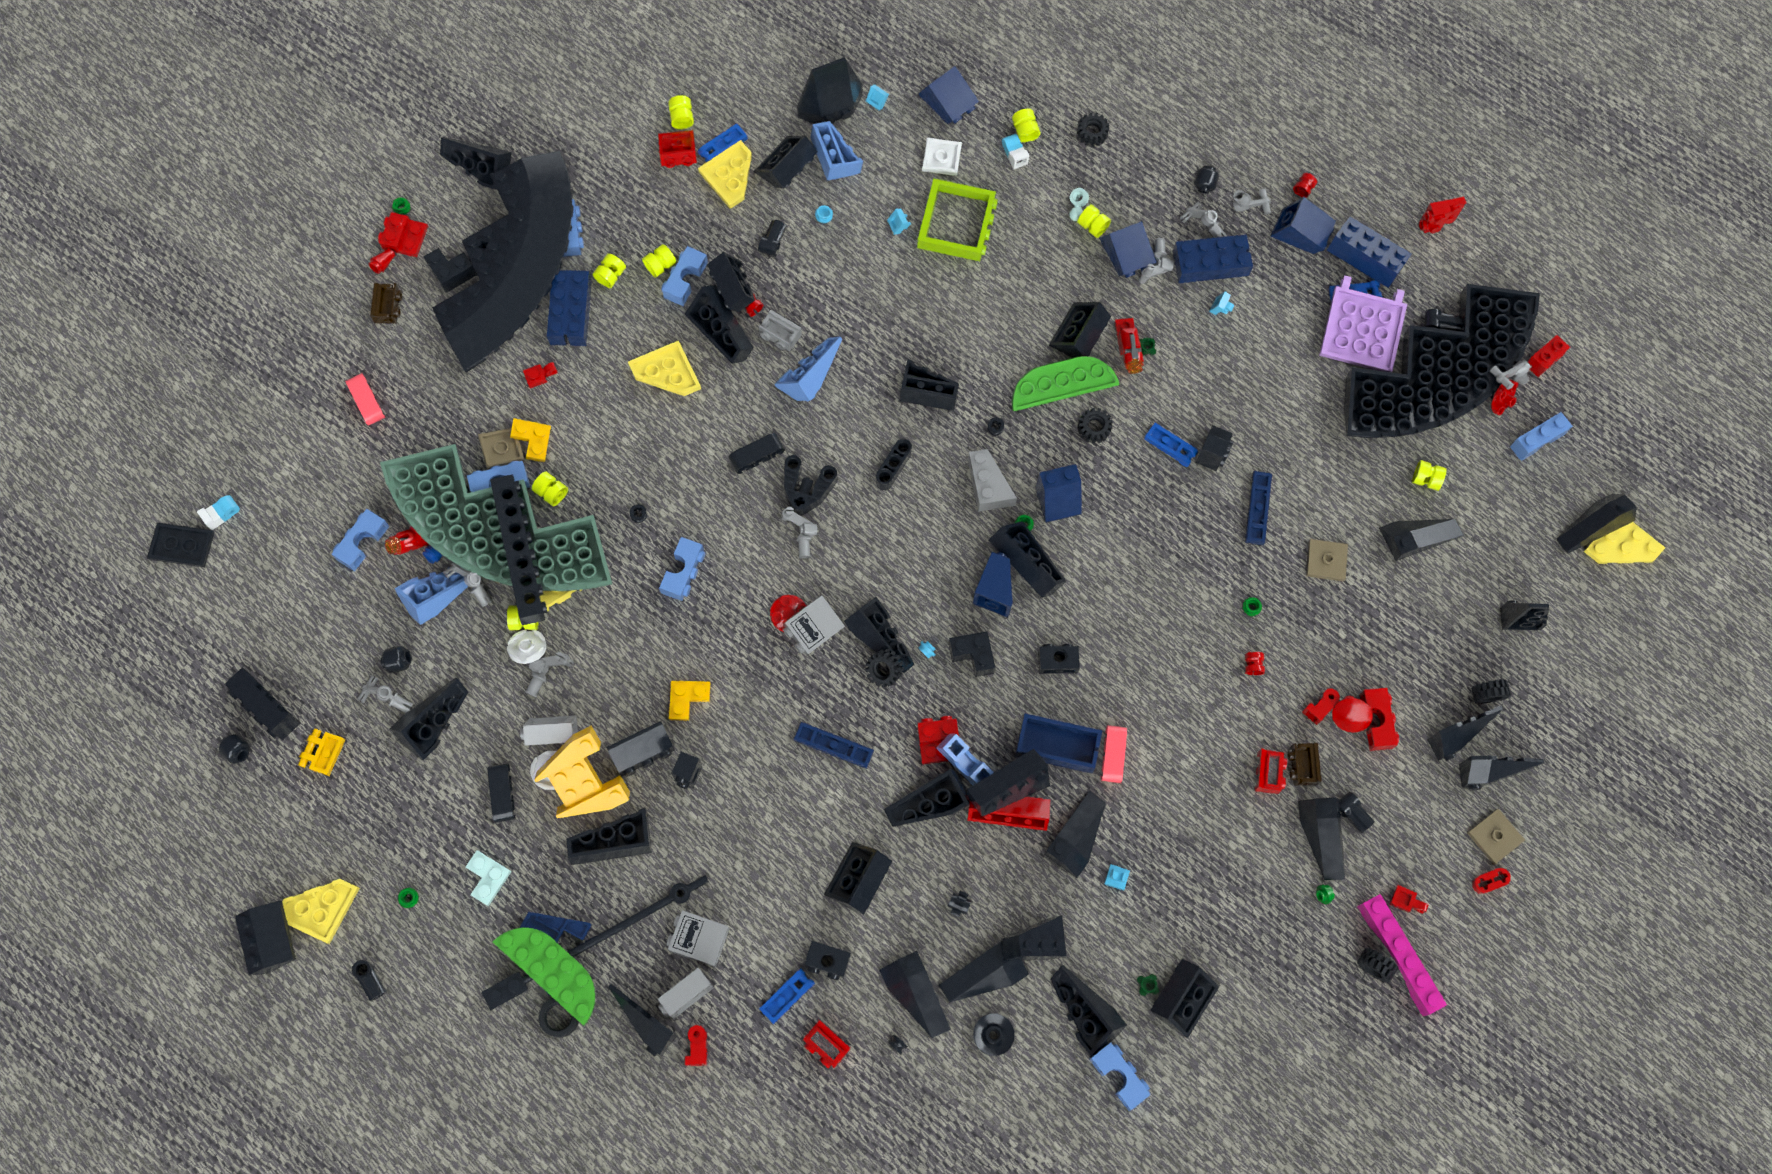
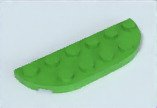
M1087 356L1074 357L1038 366L1025 373L1014 388L1012 411L1120 384L1115 372L1103 361Z
M516 928L501 934L493 941L499 949L583 1026L586 1025L595 1006L594 983L586 969L555 940L537 929Z

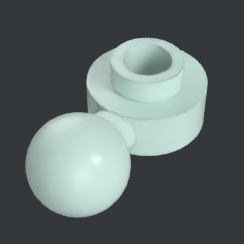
M1076 188L1070 194V201L1074 208L1071 209L1069 215L1073 221H1078L1079 216L1083 212L1081 207L1085 206L1089 200V194L1082 188Z

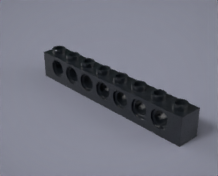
M513 474L490 479L519 619L522 626L545 621L544 613H548L545 601L541 602L540 596L544 595L542 585L537 583V578L540 577L538 566L534 567L533 565L536 556L534 549H530L529 543H532L530 531L526 532L525 528L529 524L526 514H522V509H525L523 498L518 496V492H521L519 480L515 481ZM508 495L512 496L510 499H504ZM512 512L516 513L514 516H508ZM515 529L520 530L518 533H512ZM520 546L524 547V548H523L522 550H520V551H516V550H515L517 547H520ZM521 564H528L525 568H519ZM531 581L530 585L523 586L524 582ZM529 599H535L531 604L526 603Z

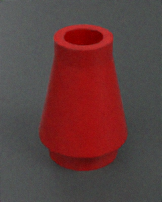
M387 248L370 259L369 267L377 274L384 273L396 255L390 248Z

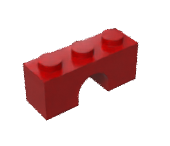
M1387 688L1363 690L1359 694L1360 700L1366 702L1372 708V713L1376 714L1380 720L1379 727L1370 728L1366 732L1370 751L1395 748L1399 743V734L1395 731L1396 717L1391 710V694L1388 693Z

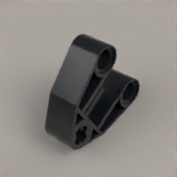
M790 455L785 459L784 490L790 507L794 509L793 511L796 514L802 516L822 504L837 483V470L831 465L824 466L816 480L812 495L809 494L814 481L807 477L802 479L799 491L797 492L796 489L802 472V464L798 456ZM791 464L797 465L794 469L789 468ZM827 474H831L834 476L831 479L825 478Z

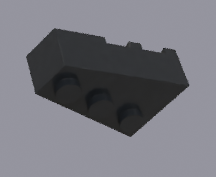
M722 252L707 264L710 270L709 275L715 280L716 288L723 296L724 304L729 310L739 313L755 301L750 284L745 282L747 275L745 272L742 273L741 270L743 266L742 261Z
M907 359L900 401L954 411L959 383L940 374L936 375L928 371V368L924 366L921 368L913 364V361Z
M1062 915L1044 919L1037 924L1002 939L1004 960H1052L1067 956Z

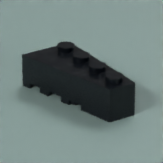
M716 285L701 287L685 312L686 317L731 364L744 362L754 347L732 311L725 306L724 298L718 292Z
M243 667L225 683L229 688L227 692L235 700L239 698L242 702L240 705L248 713L251 711L255 715L253 718L261 726L264 724L268 728L266 731L274 739L279 737L284 740L301 724Z

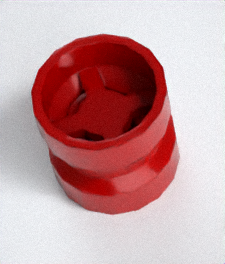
M1303 173L1299 182L1293 187L1294 193L1302 198H1307L1311 193V189H1314L1317 185V179L1310 173Z
M755 298V301L745 307L747 314L750 317H754L756 314L753 310L755 309L759 313L763 309L764 304Z
M1248 652L1245 654V661L1247 662L1245 674H1265V667L1263 666V661L1265 660L1264 653Z

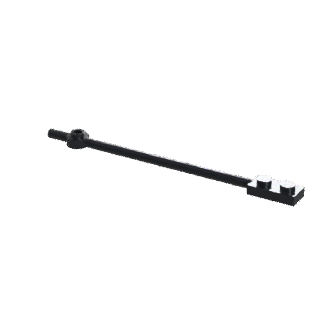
M706 875L688 885L683 883L675 884L670 890V895L567 952L572 957H575L672 902L677 904L685 903L690 898V892L709 882ZM677 890H683L684 896L678 897L676 895ZM518 971L481 993L491 1011L529 990L526 984L533 979L528 974L522 976Z

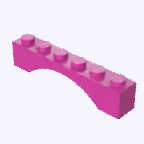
M1381 894L1357 906L1368 926L1379 937L1396 962L1406 982L1410 996L1421 1015H1430L1446 1006L1445 1000Z

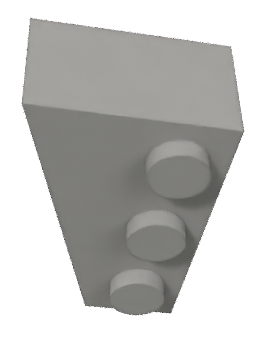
M988 449L969 452L968 463L978 512L1015 506L1017 497Z

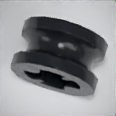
M997 417L990 419L987 426L988 432L994 436L1002 434L1004 430L1003 420ZM993 423H996V425H1000L999 430L991 428L993 427Z
M636 504L630 508L629 513L634 522L641 523L645 521L647 511L643 505ZM636 510H638L639 512L640 510H642L641 517H638V515L637 517H635Z
M893 1035V1039L887 1043L901 1055L902 1049H906L908 1046L896 1035Z

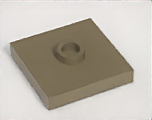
M511 428L478 434L487 470L493 466L508 465L512 461H523L524 463L519 440L510 438Z
M1310 539L1306 576L1344 582L1346 580L1348 544Z
M1496 809L1467 832L1494 865L1525 841L1499 809Z

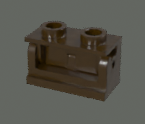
M374 283L370 316L375 324H397V318H400L401 315L399 301H402V291L399 290L396 283H394V288L392 284Z
M1294 743L1288 749V760L1292 762V768L1289 771L1290 780H1293L1294 786L1318 785L1322 782L1318 743H1300L1297 745Z

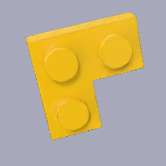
M513 418L510 438L528 441L526 459L545 462L551 426Z
M671 681L669 720L689 721L690 702H710L711 683L705 681Z

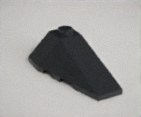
M441 137L440 155L454 166L460 165L466 170L465 174L475 176L478 179L477 183L481 186L497 190L490 175L511 164V152L495 147Z
M1610 494L1596 501L1557 538V541L1567 553H1570L1634 522L1637 507L1625 494Z
M875 597L844 620V622L855 637L875 652L889 649L890 653L892 651L896 653L895 657L899 655L900 659L898 661L903 662V665L900 667H904L902 673H905L914 665V662L905 645L898 642L896 627H890L887 619L891 618L888 611L878 598Z
M950 769L888 806L884 811L892 827L953 815L970 805L967 789L958 772Z
M1090 791L1044 854L1075 878L1079 877L1089 862L1106 802Z
M1339 798L1299 800L1300 823L1324 880H1346Z
M917 951L879 970L887 989L931 1038L951 1030Z
M1064 965L1060 966L1050 978L1060 1002L1066 1003L1070 1014L1067 1015L1069 1022L1074 1020L1079 1031L1075 1033L1077 1040L1090 1056L1095 1055L1114 1040L1127 1026L1111 1005Z
M610 984L608 988L642 1041L647 1045L646 1050L653 1056L657 1054L663 1056L677 1035Z

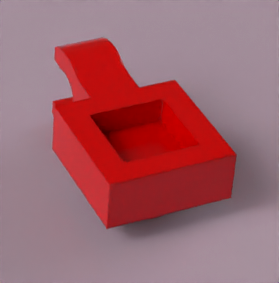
M553 362L548 363L544 368L539 364L523 370L529 388L547 383L546 377L558 373Z
M1400 885L1396 886L1390 901V905L1407 913L1411 912L1413 908L1415 911L1424 914L1429 904L1415 899L1417 896L1416 892Z

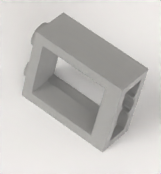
M577 715L529 718L523 725V728L520 729L521 740H524L525 746L565 743L573 734L578 732Z
M697 968L659 997L658 1000L661 1004L658 1007L667 1018L670 1016L675 1019L714 987L702 971Z

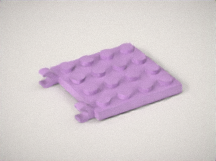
M1344 275V278L1341 279L1340 287L1336 286L1334 288L1319 356L1392 373L1407 304L1402 303L1405 291L1397 289V292L1393 295V300L1350 290L1349 286L1352 277Z

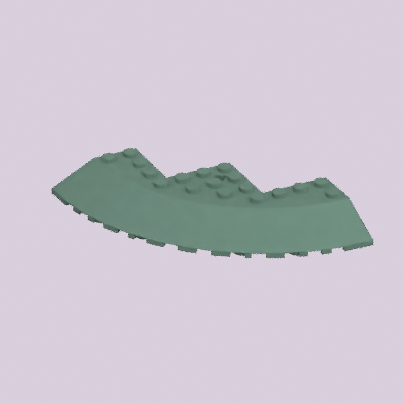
M455 444L380 462L386 484L396 505L408 523L430 546L447 559L472 573H477V575L486 579L512 586L492 487L471 493L468 492L460 455ZM524 479L519 480L521 492H518L519 498L522 497L525 509H522V514L527 516L529 525L525 526L526 532L530 531L532 543H529V546L535 552L536 560L533 561L534 567L538 566L540 577L537 578V583L542 585L543 591L585 590L612 585L594 515L537 529ZM508 495L504 499H510L512 496ZM512 512L508 516H514L516 513ZM515 529L512 533H518L520 530ZM520 546V547H517L515 550H516V551H520V550H522L524 547ZM521 564L519 568H525L528 564ZM531 581L524 582L523 586L530 585Z

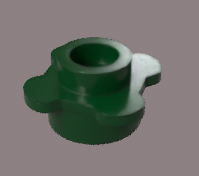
M1153 338L1139 339L1143 356L1145 354H1156L1155 340Z
M1150 974L1146 977L1139 976L1137 978V982L1140 985L1139 994L1141 996H1146L1150 993L1158 994L1159 987H1157L1156 975Z

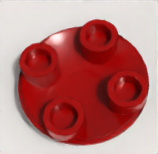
M1510 380L1514 385L1509 390L1503 384L1497 389L1491 405L1494 414L1500 416L1507 407L1512 408L1515 405L1517 399L1514 396L1518 387L1517 382Z
M795 595L779 597L774 601L770 609V618L773 625L778 630L784 632L783 628L785 627L783 623L807 605L801 598Z
M1346 696L1334 706L1332 718L1340 729L1352 733L1360 732L1371 724L1373 718L1372 708L1360 699Z

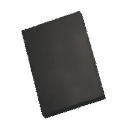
M157 522L147 559L205 568L215 532L208 529Z

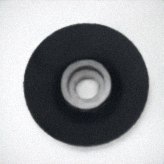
M996 1013L981 1017L973 1030V1039L977 1048L989 1056H1000L1006 1053L1012 1047L1015 1038L1011 1022L1003 1015ZM995 1031L997 1038L991 1039L989 1036L990 1032Z

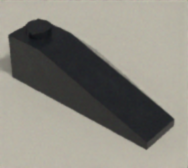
M1456 519L1396 521L1379 528L1395 561L1464 536Z
M1516 600L1507 601L1500 608L1502 630H1542L1547 626L1549 604L1518 603Z
M454 678L403 715L390 730L405 747L421 760H424L438 747L441 741L438 737L443 729L447 730L450 726L447 723L452 713L458 712L468 691L458 678Z
M1502 706L1478 715L1477 718L1474 716L1464 722L1451 725L1430 737L1427 741L1438 761L1442 759L1449 761L1457 757L1456 753L1503 710Z
M1471 756L1459 764L1462 787H1468L1470 791L1481 790L1483 786L1538 767L1544 763V759L1519 758L1513 761V757L1497 759V756Z
M1001 941L938 986L950 1003L1013 986L1028 976L1029 973L1022 960H1004L1003 941Z

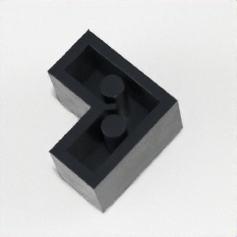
M439 248L423 256L428 268L445 293L477 276L472 263L464 252L449 261Z
M1212 425L1196 463L1214 471H1217L1219 466L1223 467L1234 442L1231 440L1233 433Z
M988 631L949 638L948 645L952 662L971 659L975 677L994 674L995 663Z

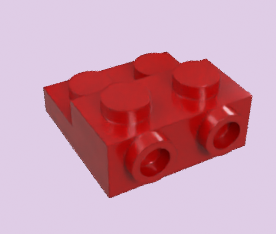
M693 130L658 134L662 167L672 168L675 165L682 164L690 166L692 163H697Z
M1465 197L1430 203L1419 221L1420 230L1424 233L1431 232L1434 234L1439 232L1444 224L1453 223L1466 204Z
M391 212L389 217H385L384 232H380L378 235V242L382 249L390 248L393 252L417 257L428 229L427 223L410 220L406 215Z
M943 716L940 718V721L925 718L921 720V723L917 724L922 765L949 762L936 747L949 734H957L959 736L957 719H952V716Z

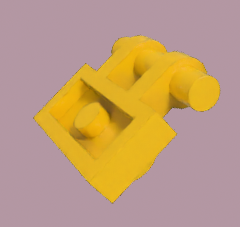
M314 728L312 734L306 740L308 743L304 752L301 751L298 766L305 768L308 761H310V770L330 776L345 739L325 732L323 738L320 739L319 736L322 731ZM315 745H319L315 756L311 755Z

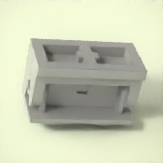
M772 310L769 311L762 324L758 326L759 334L764 340H771L779 349H786L789 352L802 335L800 326Z

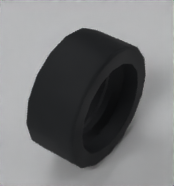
M554 998L548 999L539 1011L538 1021L541 1029L546 1034L556 1038L570 1035L576 1030L579 1021L571 1015V1021L566 1028L561 1030L551 1028L547 1021V1014L553 1006L560 1004Z

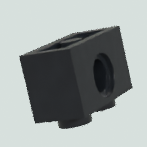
M1044 644L1043 647H1039V674L1078 673L1080 669L1079 646H1073V644H1063L1062 646ZM1055 655H1060V656H1062V657H1063V661H1062V662L1056 661V660L1054 659V656H1055Z
M681 751L671 773L674 781L677 782L676 785L683 789H688V787L694 788L703 766L699 758Z
M811 941L804 965L808 967L807 971L819 975L821 971L827 973L828 978L839 981V977L844 979L851 953ZM826 956L833 959V964L830 967H824L821 964L822 959Z

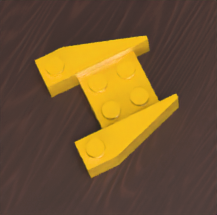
M592 725L573 734L536 772L535 782L548 776L563 802V805L557 807V818L610 810L629 801L630 791L621 775L602 784L587 756L599 751L601 741Z

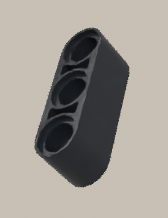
M772 433L735 450L728 458L736 473L741 474L744 470L748 471L758 466L760 462L764 463L775 458L777 454H783L785 448L778 435Z
M899 439L876 474V485L880 490H888L892 487L911 457L912 444L908 439ZM906 448L908 450L906 452H901L899 449ZM895 462L898 466L892 467L889 464ZM883 477L889 479L887 482L880 481Z
M508 763L487 768L494 823L515 820L516 818L515 814L513 815L515 807L514 798L511 795L513 790Z

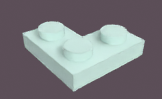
M477 850L466 866L467 869L482 877L471 893V896L489 906L511 871Z

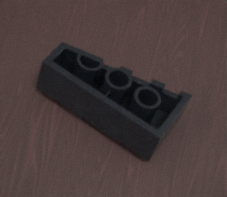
M1023 521L1002 526L988 540L1000 553L1005 554L1010 559V564L1042 598L1052 595L1067 582Z
M1032 749L968 788L969 801L983 817L1050 786L1048 765L1036 750Z
M642 808L631 815H624L621 819L611 823H604L596 829H589L567 838V855L571 865L652 853L646 808Z

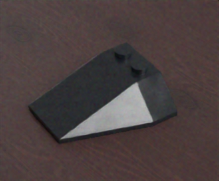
M845 57L811 70L797 105V116L799 119L814 124L827 121L834 124L835 121L842 118L848 119L855 113L863 95V85Z

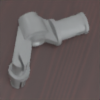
M1266 189L1259 190L1261 199L1251 201V196L1248 193H1244L1242 190L1235 191L1233 195L1235 197L1233 202L1235 211L1242 212L1248 210L1249 207L1262 206L1264 215L1271 214L1269 205L1271 201L1267 196Z
M1199 202L1187 208L1186 213L1180 217L1183 223L1189 218H1200L1201 222L1208 227L1207 232H1210L1214 238L1227 236L1219 227V222H1216L1217 213L1213 210H1201L1202 205Z
M1164 238L1155 239V252L1153 254L1157 261L1156 266L1148 264L1147 268L1141 272L1139 283L1144 284L1151 277L1173 270L1174 261L1167 257L1165 252L1166 240Z
M1523 359L1504 373L1497 366H1494L1490 372L1496 377L1498 383H1502L1509 390L1514 384L1508 378L1512 376L1513 380L1519 382V384H1526L1529 381L1527 372L1531 366Z
M787 507L782 511L781 519L800 526V535L796 538L799 547V558H810L809 542L813 535H817V524H813L796 514L792 507Z
M454 562L451 564V567L443 571V574H447L445 575L446 578H449L454 573L464 576L465 584L472 587L470 593L475 595L481 607L486 606L488 602L492 601L483 588L484 584H480L481 576L477 575V573H472Z
M557 652V656L540 658L530 663L529 668L532 670L531 676L533 678L525 693L536 698L543 682L546 683L545 674L548 672L549 667L560 665L571 667L570 663L573 664V660L570 659L569 655Z
M372 675L366 685L362 686L363 690L357 698L358 701L361 700L362 703H365L369 694H376L379 701H390L389 707L393 706L405 714L409 712L413 703L398 696V693L393 696L392 690L388 686L374 687L379 679L375 677L373 680L374 676Z

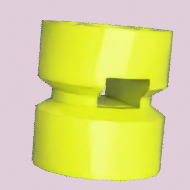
M682 95L672 97L668 102L672 127L675 129L690 128L694 124L690 98Z
M1032 109L1019 110L1012 116L1020 142L1033 141L1040 136L1041 132Z
M1091 204L1081 213L1077 223L1084 229L1089 228V233L1095 238H1099L1109 227L1111 219L1105 214H1100V210Z
M664 244L654 250V254L649 253L642 258L645 267L655 278L664 272V268H670L677 263L672 252Z
M607 253L601 261V265H598L592 275L598 283L607 288H612L618 280L617 277L621 276L626 269V265L615 255Z
M1420 460L1415 468L1412 483L1420 486L1426 484L1427 488L1439 491L1444 482L1447 468L1438 465L1432 467L1431 463Z
M546 471L536 478L532 485V491L538 496L544 497V500L554 507L566 496L568 487L560 481H556V478Z
M517 605L508 606L507 625L509 630H521L522 627L527 630L538 629V622L522 626Z

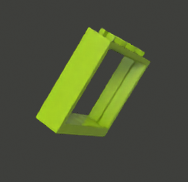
M933 178L918 236L917 248L980 261L981 255H985L987 245H984L985 240L989 241L991 230L988 227L993 225L994 214H992V210L997 208L998 199H995L996 191ZM939 192L988 202L977 248L927 237Z

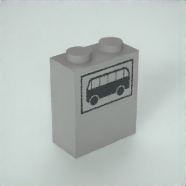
M822 595L783 623L785 634L795 640L796 644L794 645L801 654L804 652L805 655L811 653L845 627Z
M682 910L681 915L678 914L674 921V926L676 927L674 934H670L666 944V946H669L668 951L716 968L730 929L729 926Z

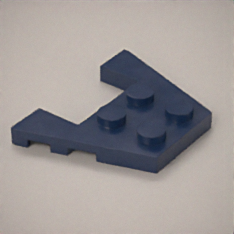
M528 912L519 928L540 930L558 943L564 931L583 941L592 924Z

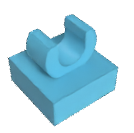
M873 85L870 88L866 102L881 110L889 94L878 86Z
M895 209L887 219L894 235L900 234L903 229H907L911 225V222H907L906 218L908 216L903 213L902 209Z
M1227 292L1218 295L1209 312L1215 315L1220 312L1225 314L1228 311L1231 312L1234 304L1228 302L1231 295Z
M1110 864L1104 884L1124 891L1130 870Z

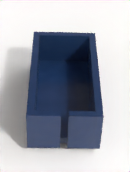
M1352 217L1348 218L1327 249L1328 252L1387 288L1390 287L1412 255L1406 249Z
M1247 234L1176 242L1172 252L1178 283L1249 276L1253 268L1251 253L1248 252L1250 248Z
M560 270L551 283L553 286L550 292L547 326L549 344L567 346L564 336L567 335L570 346H587L592 286L589 271Z
M1025 713L1022 719L1015 757H1021L1030 750L1035 749L1046 764L1092 774L1096 767L1102 730Z

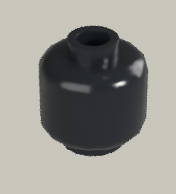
M1203 166L1197 170L1194 186L1199 189L1198 192L1208 194L1209 191H1214L1217 188L1219 173L1216 171V168Z
M396 646L384 650L380 662L382 667L389 673H396L409 668L412 662V655L403 646Z
M232 734L221 740L219 753L232 764L240 763L249 756L250 746L239 735Z

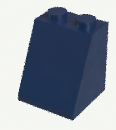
M956 66L929 84L918 94L947 124L952 121L954 124L963 118L961 115L964 112L969 114L976 109L974 105L979 102Z
M1303 197L1282 208L1270 237L1311 254H1316L1320 251L1322 252L1327 247V241L1334 231L1333 227L1336 220Z
M1142 221L1099 238L1118 276L1125 275V278L1135 275L1136 270L1141 269L1143 271V269L1147 268L1148 264L1157 263Z
M1076 464L1039 473L1035 490L1045 523L1082 514V486Z
M992 552L975 591L973 604L1008 618L1013 604L1010 559L1003 553Z

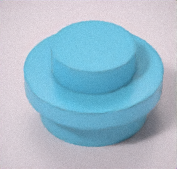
M823 205L816 210L815 217L820 223H828L833 218V211L828 206Z
M928 641L926 643L920 642L921 645L918 648L928 659L936 655L933 652L936 649Z

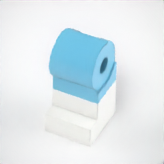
M1013 134L1002 138L1003 148L1013 169L1027 165L1029 154L1020 143L1018 135Z
M227 495L220 498L210 507L198 510L197 513L204 523L213 530L238 513L240 508L234 499Z

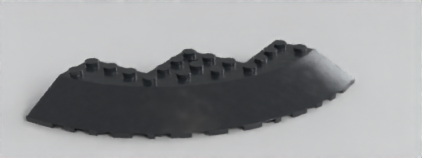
M560 151L520 158L490 175L509 214L462 240L480 281L432 307L447 341L466 373L487 360L486 357L492 352L496 353L501 349L499 346L506 340L510 341L514 337V333L519 328L522 329L530 319L531 313L540 307L539 302L543 296L546 297L553 286L551 283L563 264L561 260L564 253L567 252L569 245V232L572 231L571 218L573 217L574 206L572 205L573 192L567 172L568 169Z
M1466 284L1460 293L1459 316L1463 318V322L1459 332L1410 325L1403 336L1401 374L1352 367L1346 376L1344 417L1346 436L1386 438L1416 434L1445 425L1481 405L1502 384L1496 381V377L1490 370L1497 366L1504 373L1513 368L1523 357L1535 327L1540 293Z

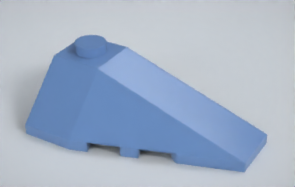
M827 338L812 351L813 356L798 362L801 365L793 372L789 369L774 384L776 388L797 401L812 400L822 386L842 338Z
M432 572L429 573V577L422 579L416 577L396 587L395 591L408 613L421 625L438 615L468 587L464 582V576L454 573L449 578H446L445 575L447 574H443V572L438 574Z

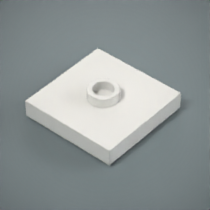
M927 138L922 171L957 176L962 142Z

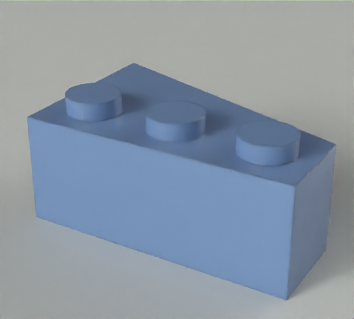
M827 121L813 124L810 138L814 148L817 150V156L827 181L859 174L862 169L863 160L858 158L854 154L853 148L843 141L842 135L832 123Z

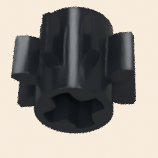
M960 890L959 894H952L947 906L952 909L951 914L960 917L961 913L967 914L972 902L967 899L968 893Z

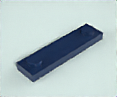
M1253 471L1245 543L1265 544L1272 482L1271 473Z
M804 722L800 723L794 737V741L864 769L868 768L874 753L873 749Z

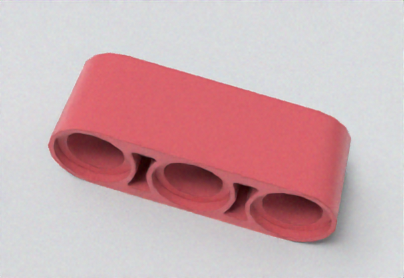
M363 373L345 381L368 426L385 418Z
M1107 725L1101 781L1121 783L1124 770L1127 728Z

